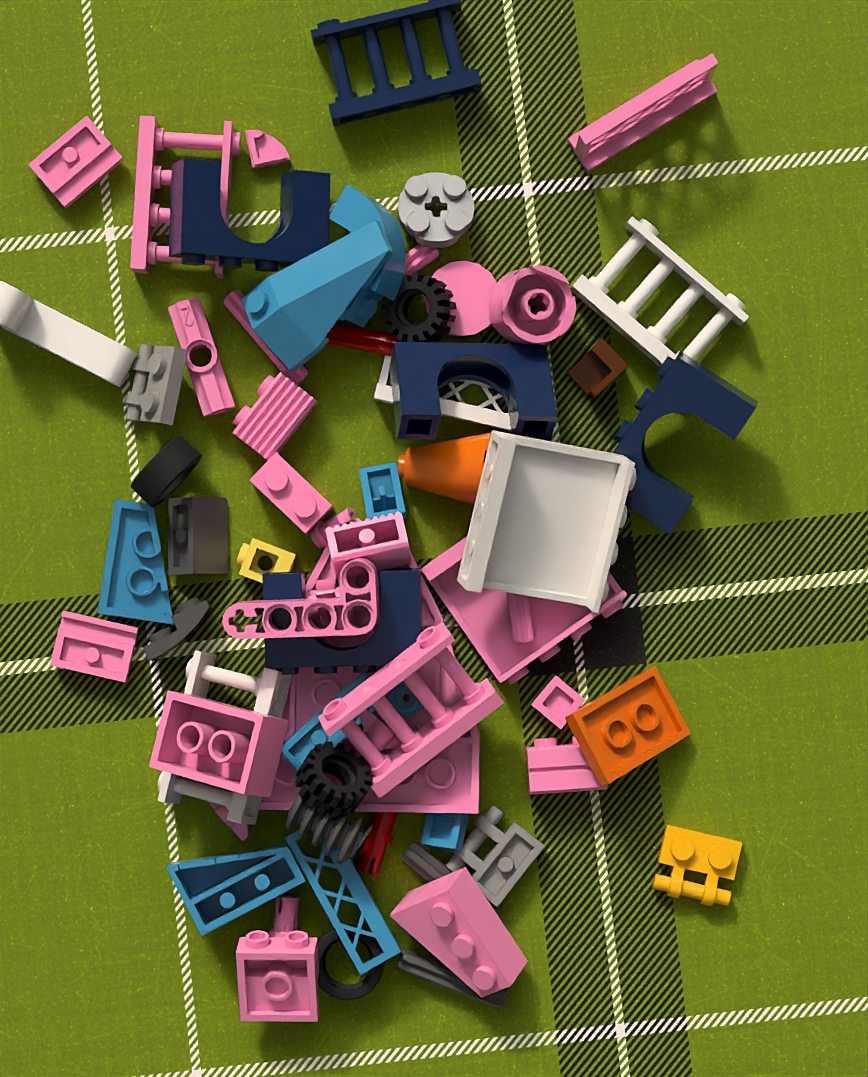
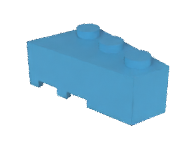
M288 844L172 862L166 866L201 936L307 880Z

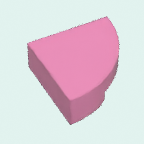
M260 130L245 131L253 170L290 162L286 148L275 137Z

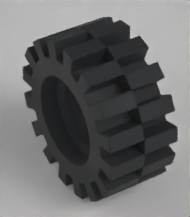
M421 274L404 275L395 300L389 299L388 304L381 303V310L388 313V315L382 317L383 323L390 324L387 330L390 334L397 335L396 339L400 341L438 342L443 339L440 335L441 333L448 334L451 330L447 326L448 321L455 322L456 316L450 315L451 309H457L456 302L449 300V298L454 296L452 291L445 289L447 285L442 281L436 280V278ZM424 295L430 303L429 316L423 323L414 324L408 317L409 303L415 296Z
M331 741L326 742L324 746L319 743L314 749H311L297 771L296 777L298 778L295 784L296 787H302L298 792L301 798L308 796L309 799L306 804L310 808L316 804L319 806L317 812L322 815L326 810H329V817L336 818L339 812L342 817H345L350 812L356 811L370 790L373 777H369L372 771L370 766L363 767L366 762L363 756L359 758L354 756L356 753L355 749L350 748L347 752L344 750L345 744L339 742L334 748ZM324 773L334 775L344 786L334 784Z

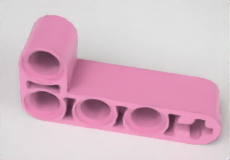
M356 558L345 564L340 572V598L237 602L225 611L222 620L223 627L227 634L238 639L366 634L375 627L379 620L377 568L371 561L364 558ZM358 565L366 568L369 572V582L366 586L356 587L349 581L348 575L351 567ZM361 605L370 611L371 620L368 625L357 626L351 621L350 611L352 607ZM315 607H324L330 612L331 623L328 627H317L312 622L311 612ZM259 608H264L262 622H251L245 626L244 630L241 629L240 623H234L233 617L240 614L241 610H244L246 617H257L261 614ZM276 608H284L291 614L292 621L289 628L280 629L272 622V613ZM261 623H263L264 630H260Z

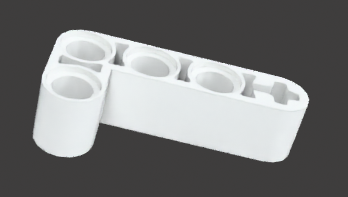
M0 281V327L117 387H121L138 353L34 300L19 289Z

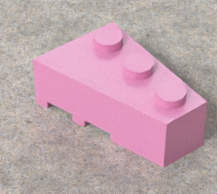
M466 867L408 891L389 915L481 998L510 987L528 962Z

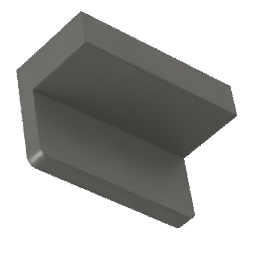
M168 498L169 575L228 573V501L226 498Z

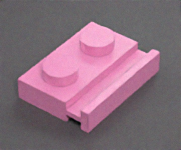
M85 116L28 165L67 209L123 162L124 159L89 117Z
M63 611L50 665L127 682L139 628Z

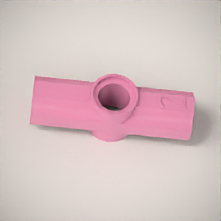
M200 297L187 299L168 307L180 347L188 350L185 364L188 368L203 416L217 415L235 408L236 406L220 360V354L216 348ZM199 348H207L212 352L210 363L204 367H197L192 363V355Z

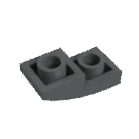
M195 597L176 606L179 613L171 616L178 631L172 633L170 628L167 627L150 635L148 638L151 643L143 647L148 660L154 661L185 641L207 617L212 609L210 601L200 602L198 597Z

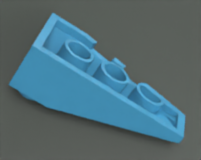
M375 220L266 278L241 299L253 331L289 370L296 371L324 348L329 341V338L326 336L338 319L343 321L351 311L348 308L350 302L359 290H366L393 254L381 223Z

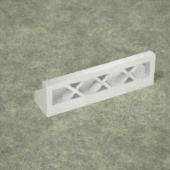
M385 355L374 400L393 405L392 387L386 385L390 371L391 356ZM458 380L465 383L455 388L452 382L448 383L452 391L441 398L439 397L441 416L511 432L509 414L502 412L496 403V400L502 396L497 394L493 397L488 388H494L487 384L473 380ZM471 384L482 387L489 400L479 406L465 404L458 392ZM455 395L459 402L448 400V398ZM492 403L495 410L486 409L485 407Z

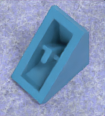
M393 462L359 469L367 518L372 520L374 516L380 518L381 515L387 517L389 513L395 515L398 511L402 513L403 521H407L397 463Z

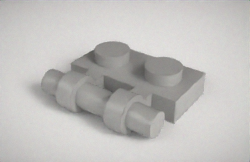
M145 344L140 345L138 359L135 358L132 365V370L135 371L132 390L127 392L125 404H128L127 420L173 426L188 350L174 346L154 347Z
M492 805L484 817L480 814L473 823L476 827L463 842L462 852L452 851L454 855L445 866L452 872L462 869L466 863L475 869L471 876L485 897L498 907L545 845L516 822H513L505 833L498 829L496 825L505 814ZM489 836L497 843L485 859L482 860L474 853Z

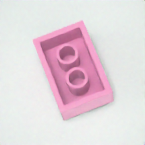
M168 690L149 767L241 794L270 798L289 721L203 697Z

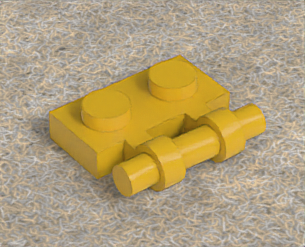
M666 824L658 862L671 865L670 877L655 874L652 889L667 892V896L677 899L680 895L698 899L700 904L711 907L713 903L728 906L731 891L717 888L719 877L734 880L742 842ZM685 869L705 873L704 884L683 880Z

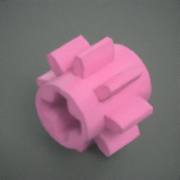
M334 579L315 581L316 590L307 591V599L340 598V587H336ZM315 607L311 612V620L320 619L321 626L327 627L331 623V614L324 607Z

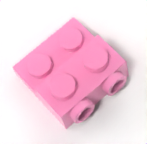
M260 930L249 932L246 937H240L236 950L240 1021L318 1022L319 959L317 938H308V934L303 931H291L285 937H269L267 932Z

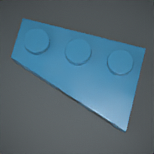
M115 499L97 613L174 624L171 618L173 615L162 560L155 510L145 503Z

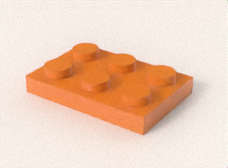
M656 666L646 669L565 717L600 786L610 784L691 734Z

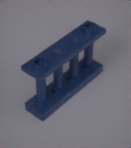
M428 0L429 2L343 23H340L339 19H331L317 24L318 29L311 30L314 46L326 45L338 97L335 98L336 103L328 104L333 126L480 92L481 80L478 69L469 71L468 66H464L451 13L461 11V0ZM437 17L449 70L446 72L447 76L432 79L431 75L426 73L414 22ZM400 26L412 79L409 80L410 85L395 88L394 84L389 82L377 33L379 30ZM363 35L375 88L372 89L373 94L358 97L357 93L352 91L340 42L342 39Z

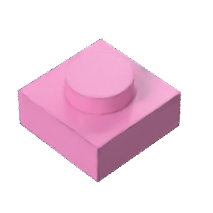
M555 675L531 705L559 729H562L567 723L565 717L576 711L585 699Z

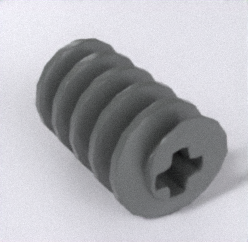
M299 795L287 813L288 817L285 827L291 829L300 823L298 836L303 838L310 832H313L311 845L314 847L324 840L327 841L324 853L329 856L337 849L340 850L337 861L339 864H343L352 858L373 826L361 832L362 819L360 817L347 823L348 816L342 817L340 812L336 818L329 817V810H326L322 815L317 812L319 806L314 804L310 808L306 804L309 799L308 796L301 798Z

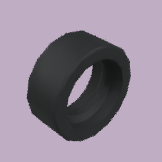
M178 435L145 465L130 487L149 506L154 508L164 501L188 477L200 462L202 455L181 435Z
M346 924V925L353 926V927H356V928L358 927V925ZM332 928L325 932L318 941V985L331 997L342 1000L359 999L372 992L382 978L385 961L370 969L366 977L356 984L345 985L338 983L329 975L325 963L328 950L333 944L341 940L335 928ZM345 929L349 938L354 940L356 932ZM363 934L359 935L358 941L367 948L371 959L383 953L376 938Z

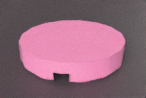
M465 260L450 262L434 273L432 278L447 285L445 289L451 290L454 295L449 300L456 302L457 309L450 310V315L456 316L455 322L448 321L447 326L451 330L447 335L463 338L486 330L491 325L489 321V300L491 292L497 283L492 274L480 264ZM424 296L426 312L429 315L430 303Z

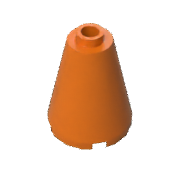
M491 433L409 447L406 454L399 457L398 475L400 478H404L407 486L475 505Z

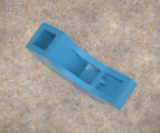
M347 184L331 211L329 219L346 228L350 233L377 220L381 223L393 250V254L366 290H359L348 305L351 311L345 319L364 327L368 319L376 312L377 303L383 295L394 301L399 292L406 263L405 243L401 229L390 211L378 201Z

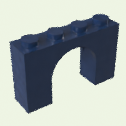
M183 158L173 163L171 173L169 257L182 258L181 264L193 266L205 265V260L219 261L218 267L227 269L242 268V263L255 264V270L261 272L278 271V266L288 267L328 246L331 173L293 170L281 175L280 218L278 226L266 242L251 243L236 236L226 225L222 217L220 208L221 162Z
M394 342L389 368L397 439H436L441 418L438 390L454 381L473 380L489 385L504 398L508 407L512 434L551 441L557 419V411L546 345Z
M681 351L675 359L667 356L655 374L661 379L654 391L648 388L645 389L634 406L640 411L633 423L625 420L613 438L619 442L613 453L624 455L635 463L636 481L633 489L628 491L625 505L669 535H671L691 505L694 496L661 475L651 465L645 451L647 429L653 422L664 415L684 412L700 417L735 440L758 401Z
M421 568L380 570V622L373 636L364 643L353 647H337L326 643L318 636L264 638L265 668H275V670L281 671L282 675L299 674V667H314L315 674L337 673V666H353L354 673L376 672V665L388 664L414 644L420 633L423 632ZM305 571L266 572L262 574L263 600L306 599ZM276 608L272 613V622L280 629L289 628L292 621L291 614L284 608Z

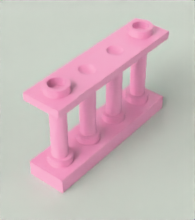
M140 115L130 269L134 274H149L150 264L156 265L157 261L181 262L182 258L169 257V246H158L157 242L152 241V226L158 227L159 223L170 224V208H160V204L154 203L155 189H161L162 185L171 186L172 170H162V166H156L157 151H163L164 147L222 151L220 208L222 217L229 227L233 155H240L241 133L235 132L232 121L224 120L223 135L165 132L164 128H159V123L155 116ZM205 260V264H215V275L218 279H225L227 268L218 267L219 261Z
M443 622L436 627L431 626L421 632L414 644L345 697L331 701L324 708L323 714L318 717L329 737L341 729L370 764L372 772L369 777H373L370 787L379 798L504 704V701L487 678L481 683H475L449 651L447 646L453 643L455 639ZM433 657L436 658L463 693L462 697L449 707H444L416 673L417 669ZM402 681L431 715L430 722L418 731H413L384 696ZM371 705L401 740L399 746L388 754H381L353 720Z

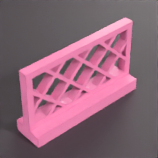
M713 53L700 61L696 59L569 137L567 141L586 172H590L715 95L717 89L712 83L711 78L718 65V61Z

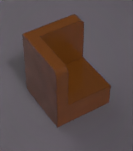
M601 338L569 370L568 375L593 401L627 369L628 365Z

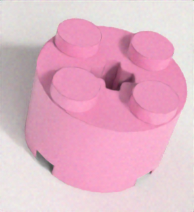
M540 265L507 273L496 283L489 300V321L502 337L515 344H541L556 339L569 329L576 312L575 296L572 295L566 277L553 268ZM530 299H532V306L536 307V312L531 313V307L528 305Z

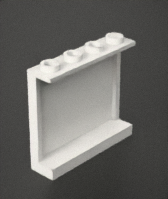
M492 430L457 581L468 591L481 593L482 588L584 605L592 612L599 613L601 602H604L608 596L609 582L607 576L610 565L615 563L618 555V545L616 543L619 528L624 526L627 518V507L625 505L628 491L633 489L636 481L635 463L620 454Z

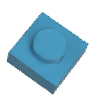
M427 813L421 844L427 847L462 852L469 814Z

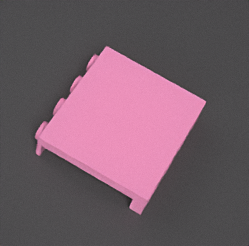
M467 537L421 568L426 579L498 682L502 683L507 679L510 685L529 673L526 665L538 657L543 663L558 653L561 649L557 643L570 635L574 641L592 629L589 621L601 613L606 619L622 608L624 605L620 599L627 595L617 584L610 572H608V596L604 602H601L599 613L592 612L584 605L529 596L534 639L531 642L515 643L512 635L507 592L482 588L481 593L468 591L457 581Z

